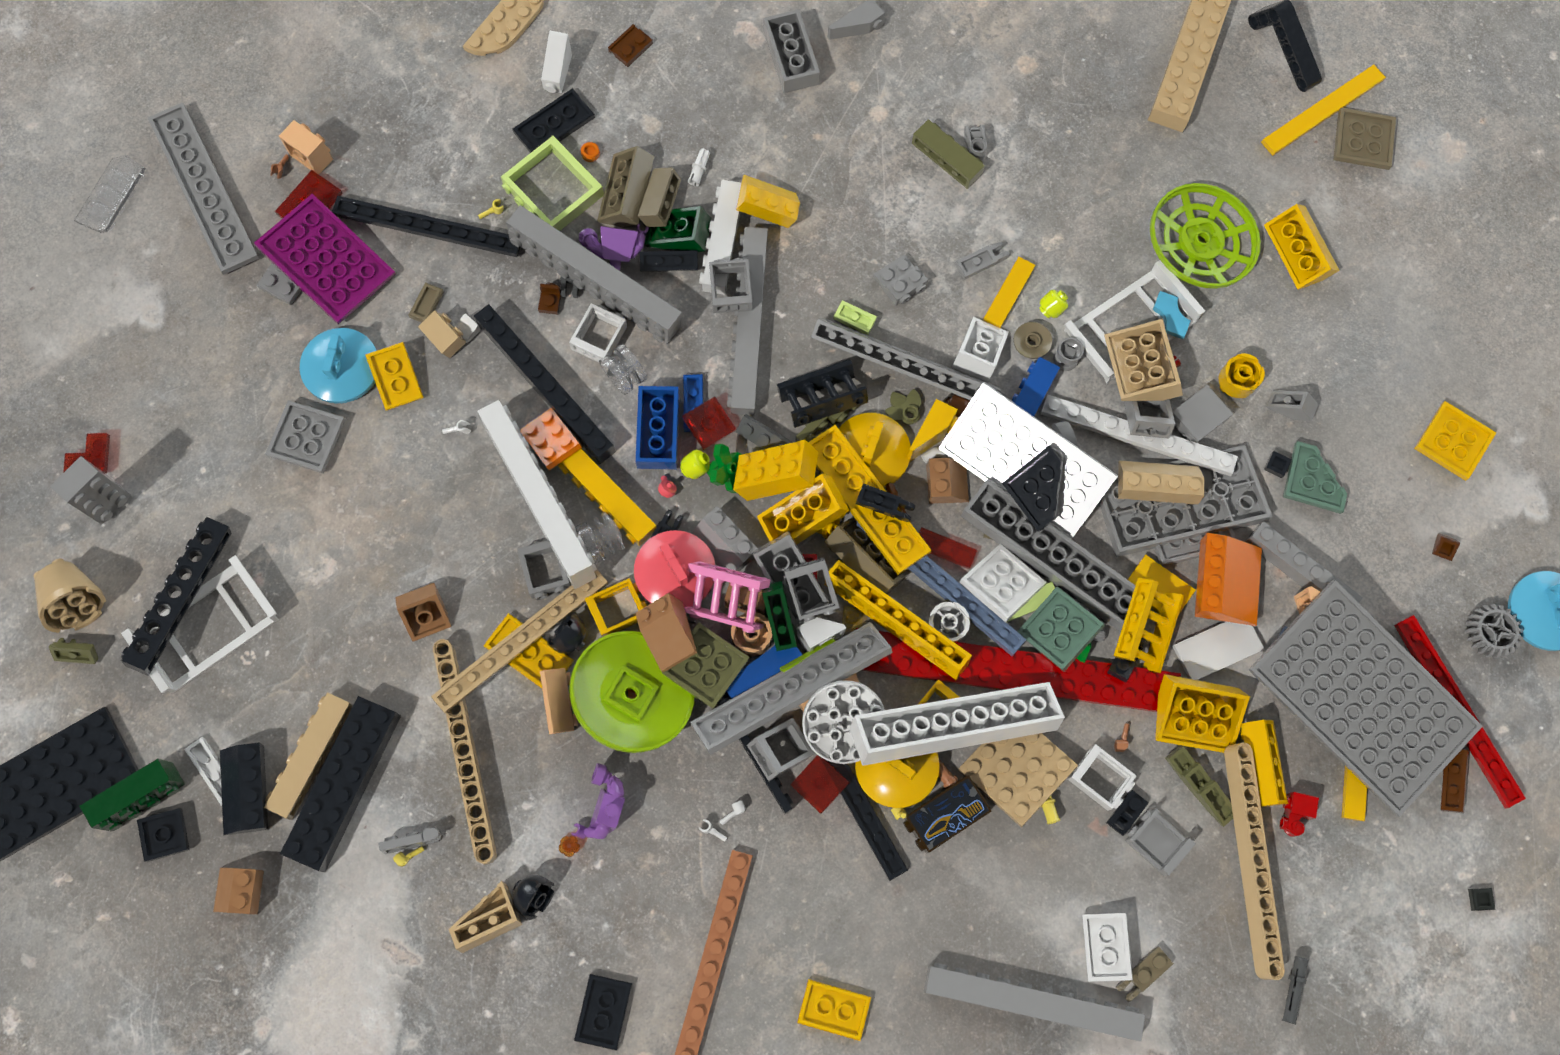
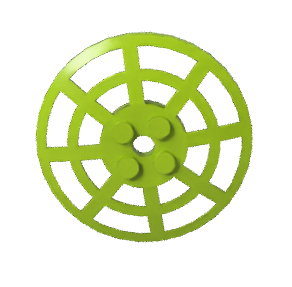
M1201 183L1185 184L1176 187L1158 202L1150 220V237L1158 258L1175 276L1194 286L1217 289L1236 284L1253 269L1258 260L1261 241L1256 221L1251 212L1238 198L1219 187ZM1188 193H1205L1213 195L1217 199L1212 207L1205 204H1191ZM1181 195L1183 206L1176 209L1169 217L1160 211L1170 199ZM1224 201L1239 213L1245 224L1235 227L1230 219L1219 211ZM1193 210H1201L1209 214L1207 218H1195ZM1185 212L1188 221L1182 227L1173 220ZM1218 217L1228 230L1222 231L1214 222L1215 218ZM1156 218L1165 224V244L1158 245L1155 234ZM1170 228L1179 233V242L1170 243ZM1248 230L1252 244L1250 258L1239 255L1240 241L1238 234ZM1198 236L1204 238L1205 243L1200 242ZM1232 237L1233 252L1224 249L1225 238ZM1183 250L1189 256L1187 263H1184L1174 251ZM1162 252H1169L1171 257L1184 268L1183 273L1178 271ZM1218 255L1229 259L1220 268H1217L1213 260ZM1196 261L1206 262L1210 270H1200L1193 267ZM1235 261L1246 264L1245 269L1230 281H1226L1221 274L1228 270ZM1191 273L1203 276L1213 275L1219 283L1201 282L1190 278Z

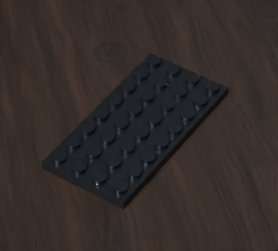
M107 707L100 708L0 765V862L81 816L83 812L80 805L139 770Z

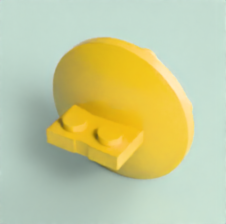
M862 413L851 417L840 426L839 430L883 488L886 487L887 483L892 482L894 484L902 477L909 465L910 459L907 458L911 445L905 430L899 423L883 414Z
M936 752L862 766L860 760L855 762V769L861 788L872 800L890 808H906L921 802L930 794L937 782L940 764L938 753Z

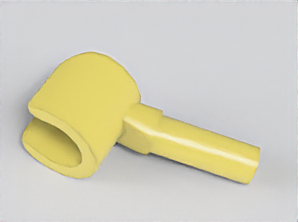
M495 199L492 207L479 214V218L482 219L492 213L501 214L504 206L496 207L501 204V200Z
M904 808L891 809L896 820L906 817L907 812Z
M421 846L406 856L401 851L393 857V860L398 866L403 867L412 857L423 852L424 849Z

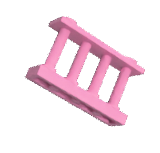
M700 561L688 564V572L695 573L697 577L693 606L684 607L685 612L689 613L690 617H703L743 628L742 631L747 633H754L755 630L764 627V624L754 622L758 592H761V589L769 588L770 579ZM707 577L713 578L712 581H714L711 609L701 607L704 582ZM725 581L730 582L732 586L728 614L719 612L722 584ZM743 586L748 587L750 591L746 619L736 617L740 587Z

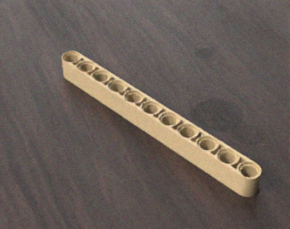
M445 639L436 641L433 646L440 688L460 674L455 648ZM443 646H448V652L441 655L440 649ZM448 665H452V672L448 675H445L444 668ZM464 698L457 704L461 706L459 714L453 715L452 709H450L446 713L474 857L479 863L486 865L496 860L497 851L466 700ZM460 725H464V733L462 735H457V727ZM468 745V754L461 756L460 749L462 746ZM467 766H473V773L470 776L464 775V770ZM472 786H476L478 789L477 794L474 797H469V789ZM481 807L482 814L480 817L474 818L472 815L473 809ZM484 827L486 835L484 838L478 839L477 830ZM488 848L491 855L487 860H483L481 852Z
M1243 742L1227 746L1224 756L1256 975L1260 979L1280 980L1284 976L1285 968L1255 763L1251 746Z

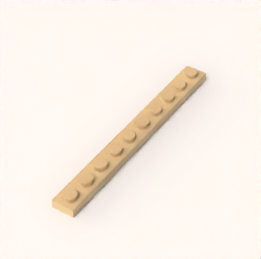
M596 570L594 571L596 579L577 589H574L571 585L433 694L431 698L444 714L447 713L585 603L584 598L597 593L608 584L607 580Z

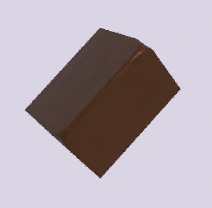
M1438 533L1432 554L1452 561L1460 546V542Z

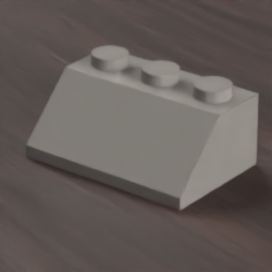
M718 506L709 512L691 533L700 538L709 547L716 566L739 572L754 559L753 551L758 549Z

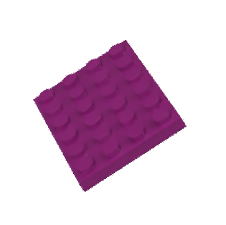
M313 194L254 242V245L338 325L396 275L395 271Z

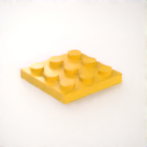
M1444 401L1414 449L1466 481L1472 475L1496 432Z

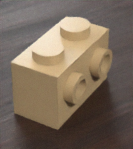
M434 310L418 327L443 355L451 358L466 343L462 337L464 334L458 327H453L450 324L452 320L445 313L440 314Z

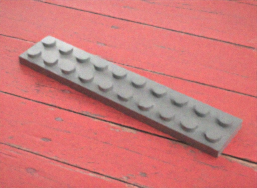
M182 102L148 117L222 274H227L259 259L184 103Z
M869 622L815 652L789 670L779 672L690 723L711 755L806 702L821 687L832 682L845 680L893 653L892 648L874 625Z

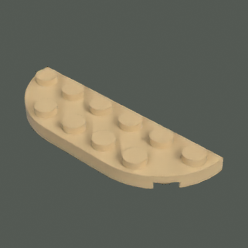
M501 0L463 45L464 50L479 56H486V54L495 52L499 54L513 46L539 15L545 0Z

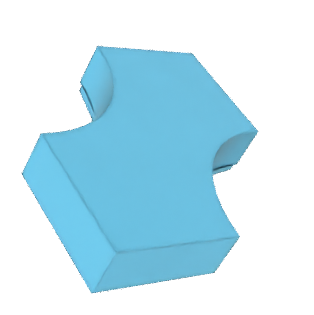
M1160 291L1153 311L1163 318L1167 334L1184 339L1191 320L1184 317L1179 311L1178 297Z

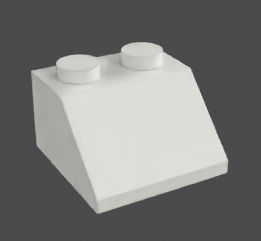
M816 617L810 621L802 620L799 623L800 626L797 628L796 635L805 651L811 652L813 648L821 646L830 639L836 641L843 637L846 627L844 624Z

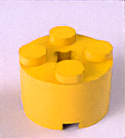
M1245 353L1238 354L1232 357L1221 369L1218 379L1219 388L1223 393L1231 397L1247 398L1263 382L1265 376L1263 366L1261 367L1259 360L1255 356Z

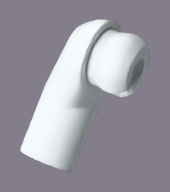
M934 447L921 455L922 460L926 464L931 458H951L941 451L939 447Z

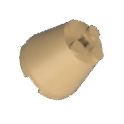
M59 558L54 560L52 564L34 573L38 617L45 629L55 633L74 628L76 631L88 626L102 614L101 609L106 599L101 589L75 564Z

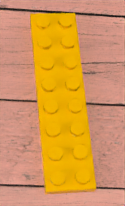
M836 425L808 442L818 451L817 469L821 474L832 477L851 514L898 575L931 553L932 550L910 522L901 521L896 517L893 518L856 504L863 484L885 492L887 491Z

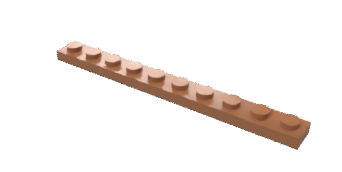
M735 850L731 852L675 1055H698L753 855Z

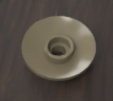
M1027 322L1018 327L1014 334L1013 342L1019 354L1029 359H1038L1049 352L1052 346V336L1044 325L1037 322ZM1028 341H1033L1035 345H1030Z

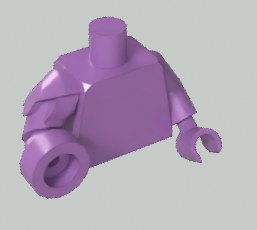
M638 224L636 230L600 226L601 243L598 242L597 233L593 229L586 228L580 232L579 242L599 258L609 259V264L620 271L621 261L630 262V259H634L643 249L648 227L646 226L645 231H641L639 228L640 224Z
M597 763L591 783L598 786L605 783L607 784V789L601 788L590 826L587 828L578 823L574 824L578 830L576 833L571 834L580 839L585 837L595 839L606 838L608 833L616 829L625 801L623 783L615 775L612 776V773L607 770L606 765Z

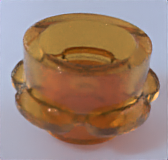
M564 836L560 840L559 851L562 854L564 853L565 856L571 857L579 851L580 844L575 836Z

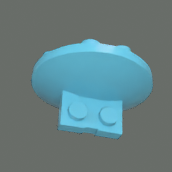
M335 328L324 331L314 337L302 353L299 367L301 379L306 388L320 400L336 404L354 401L366 394L375 383L365 354L377 351L371 340L359 331L349 328Z
M1552 571L1532 573L1522 578L1513 587L1508 600V609H1511V615H1517L1516 621L1522 622L1518 626L1524 631L1519 635L1527 643L1546 651H1560V573Z

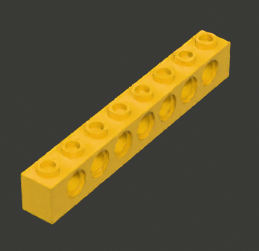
M840 560L828 571L836 594L955 680L968 666L972 656L970 653Z

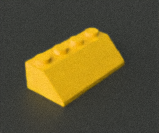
M1295 204L1264 224L1298 290L1321 282L1340 271L1306 206Z

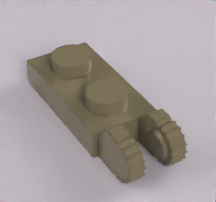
M1157 946L1132 969L1133 980L1121 981L1116 986V989L1118 991L1124 990L1132 982L1136 987L1125 997L1127 1002H1130L1140 992L1147 989L1174 963Z

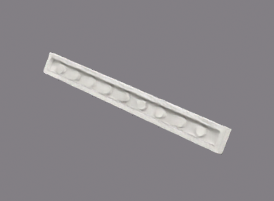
M1048 394L1041 411V415L1062 422L1067 421L1069 424L1228 476L1233 474L1238 458L1236 455L1171 435L1169 439L1130 435L1128 420Z

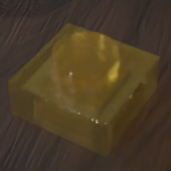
M844 606L841 624H844L847 629L856 630V628L862 627L864 613L857 608Z

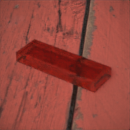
M921 527L919 534L932 550L930 554L970 569L977 549Z

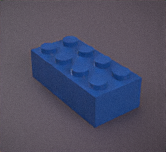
M638 387L635 460L637 469L677 470L678 387Z

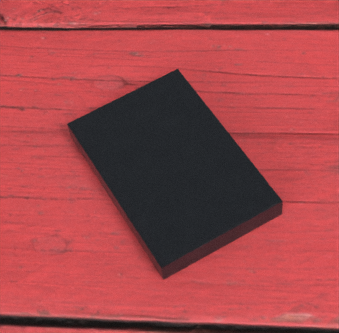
M590 974L574 1041L617 1051L632 983Z

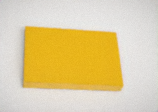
M404 342L365 354L386 411L424 398Z
M1146 554L1127 579L1134 585H1136L1138 578L1155 580L1159 582L1156 591L1166 595V592L1185 595L1180 612L1196 591V589ZM1154 599L1151 608L1160 614L1163 603Z
M808 979L797 1023L861 1041L871 997Z

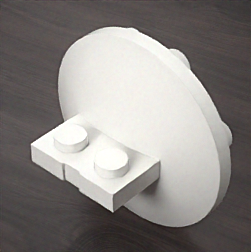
M848 680L829 683L818 689L808 700L804 708L802 727L805 739L811 749L825 760L840 764L858 762L860 757L850 731L854 716L884 711V706L877 694L861 683Z

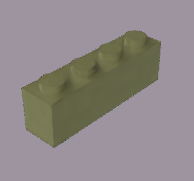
M928 119L913 134L912 144L965 188L968 189L983 174L985 167L983 162L970 154L966 147L959 145L951 135L943 132L936 123H932Z

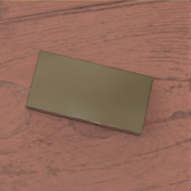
M425 282L408 315L409 318L422 323L436 309L444 293L443 289Z

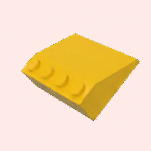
M1164 674L1158 693L1155 740L1224 753L1227 746L1236 744L1250 696L1236 687Z

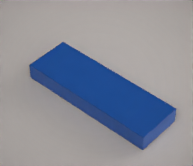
M703 374L683 375L684 432H704Z

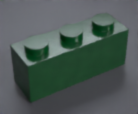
M783 582L770 583L769 588L762 589V594L776 651L797 647Z

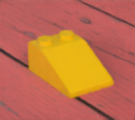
M938 399L935 400L907 455V458L910 459L909 463L942 441L947 433L949 434L958 419L955 416L958 409Z

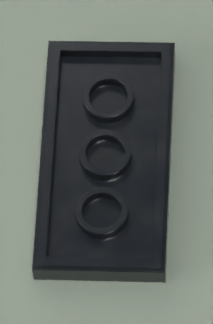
M572 88L512 128V131L531 153L552 136L559 142L593 120L595 114Z

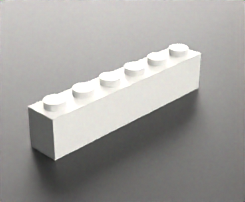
M722 180L721 186H717L716 189L718 202L713 205L712 215H715L714 221H710L709 232H712L711 238H707L706 249L709 250L708 255H704L703 266L705 271L704 273L701 272L699 284H702L704 292L712 293L709 262L718 259L724 261L732 260L741 213L736 210L741 188L740 182ZM729 273L715 274L717 294H726Z

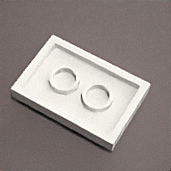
M1127 913L1082 915L1088 982L1133 980Z

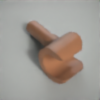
M287 154L278 164L271 165V176L274 173H278L277 179L282 178L283 166L289 159Z
M1129 724L1124 725L1121 740H1115L1114 750L1116 752H1124L1128 748L1127 735Z

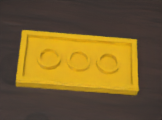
M508 613L483 646L488 650L492 649L523 623ZM543 637L539 638L508 663V665L541 689L540 671L565 668L567 672L574 662L568 655L558 653L548 646V641Z

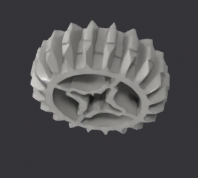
M1495 604L1483 605L1480 609H1475L1473 614L1469 615L1468 619L1470 621L1466 622L1465 625L1470 629H1467L1464 633L1470 634L1467 641H1473L1474 644L1471 648L1478 647V654L1485 653V657H1493V659L1504 658L1509 654L1515 653L1516 649L1521 646L1519 641H1522L1523 637L1519 634L1523 633L1524 630L1520 629L1518 625L1522 622L1516 621L1517 615H1511V609L1504 610L1503 605L1497 607ZM1486 616L1492 617L1489 623H1482ZM1501 639H1506L1503 646H1497V642Z

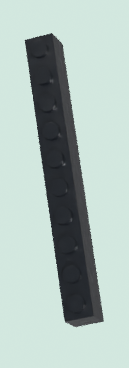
M490 304L477 312L474 318L482 331L547 405L554 410L561 421L597 462L602 464L615 453V449L610 440Z

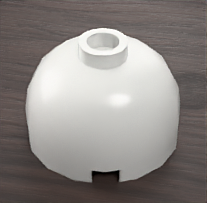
M942 602L932 610L928 623L951 641L957 642L964 638L968 632L970 618L966 609L959 603Z

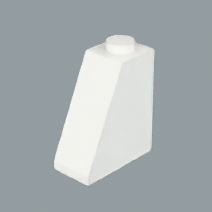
M549 31L541 81L543 89L551 93H562L572 58L569 36L566 33Z

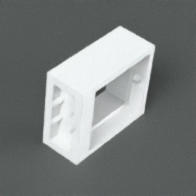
M591 303L569 342L571 350L606 366L627 328L626 319L619 313L613 314L602 305L596 306ZM595 317L618 327L605 351L582 340Z
M1095 744L1090 747L1079 762L1078 767L1067 780L1109 811L1120 806L1123 801L1122 795L1125 791L1128 793L1135 785L1133 780L1136 775ZM1096 757L1124 778L1108 801L1080 780Z

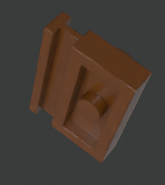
M632 24L608 47V51L613 53L625 66L629 67L653 44V39Z

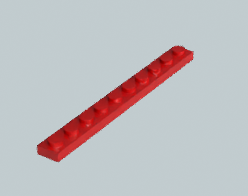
M1413 615L1395 624L1394 627L1411 655L1479 722L1416 617ZM1482 727L1466 745L1504 808H1510L1525 800L1526 797Z

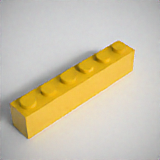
M579 449L559 463L558 468L565 475L569 473L572 476L571 481L578 488L582 487L586 491L584 493L591 502L596 501L600 505L598 509L605 516L610 515L614 526L618 530L623 529L627 533L625 535L632 544L636 542L641 546L652 536L657 528L656 524L582 449Z

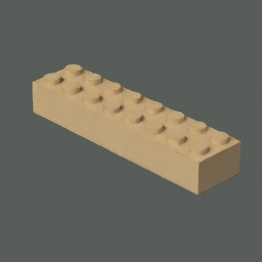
M1231 0L1190 1L1148 121L1183 133L1189 122Z

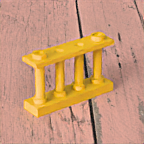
M1138 578L1113 656L1134 661L1135 657L1145 661L1143 668L1161 673L1185 595L1166 592V595L1156 591L1159 582ZM1154 599L1163 603L1160 614L1150 610ZM1148 618L1157 622L1153 634L1144 630ZM1141 638L1151 642L1147 653L1138 649Z

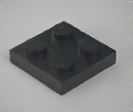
M182 808L137 819L144 862H150L190 850Z

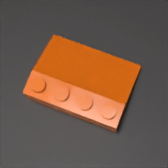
M1205 534L1200 540L1195 617L1257 626L1262 548L1225 535Z

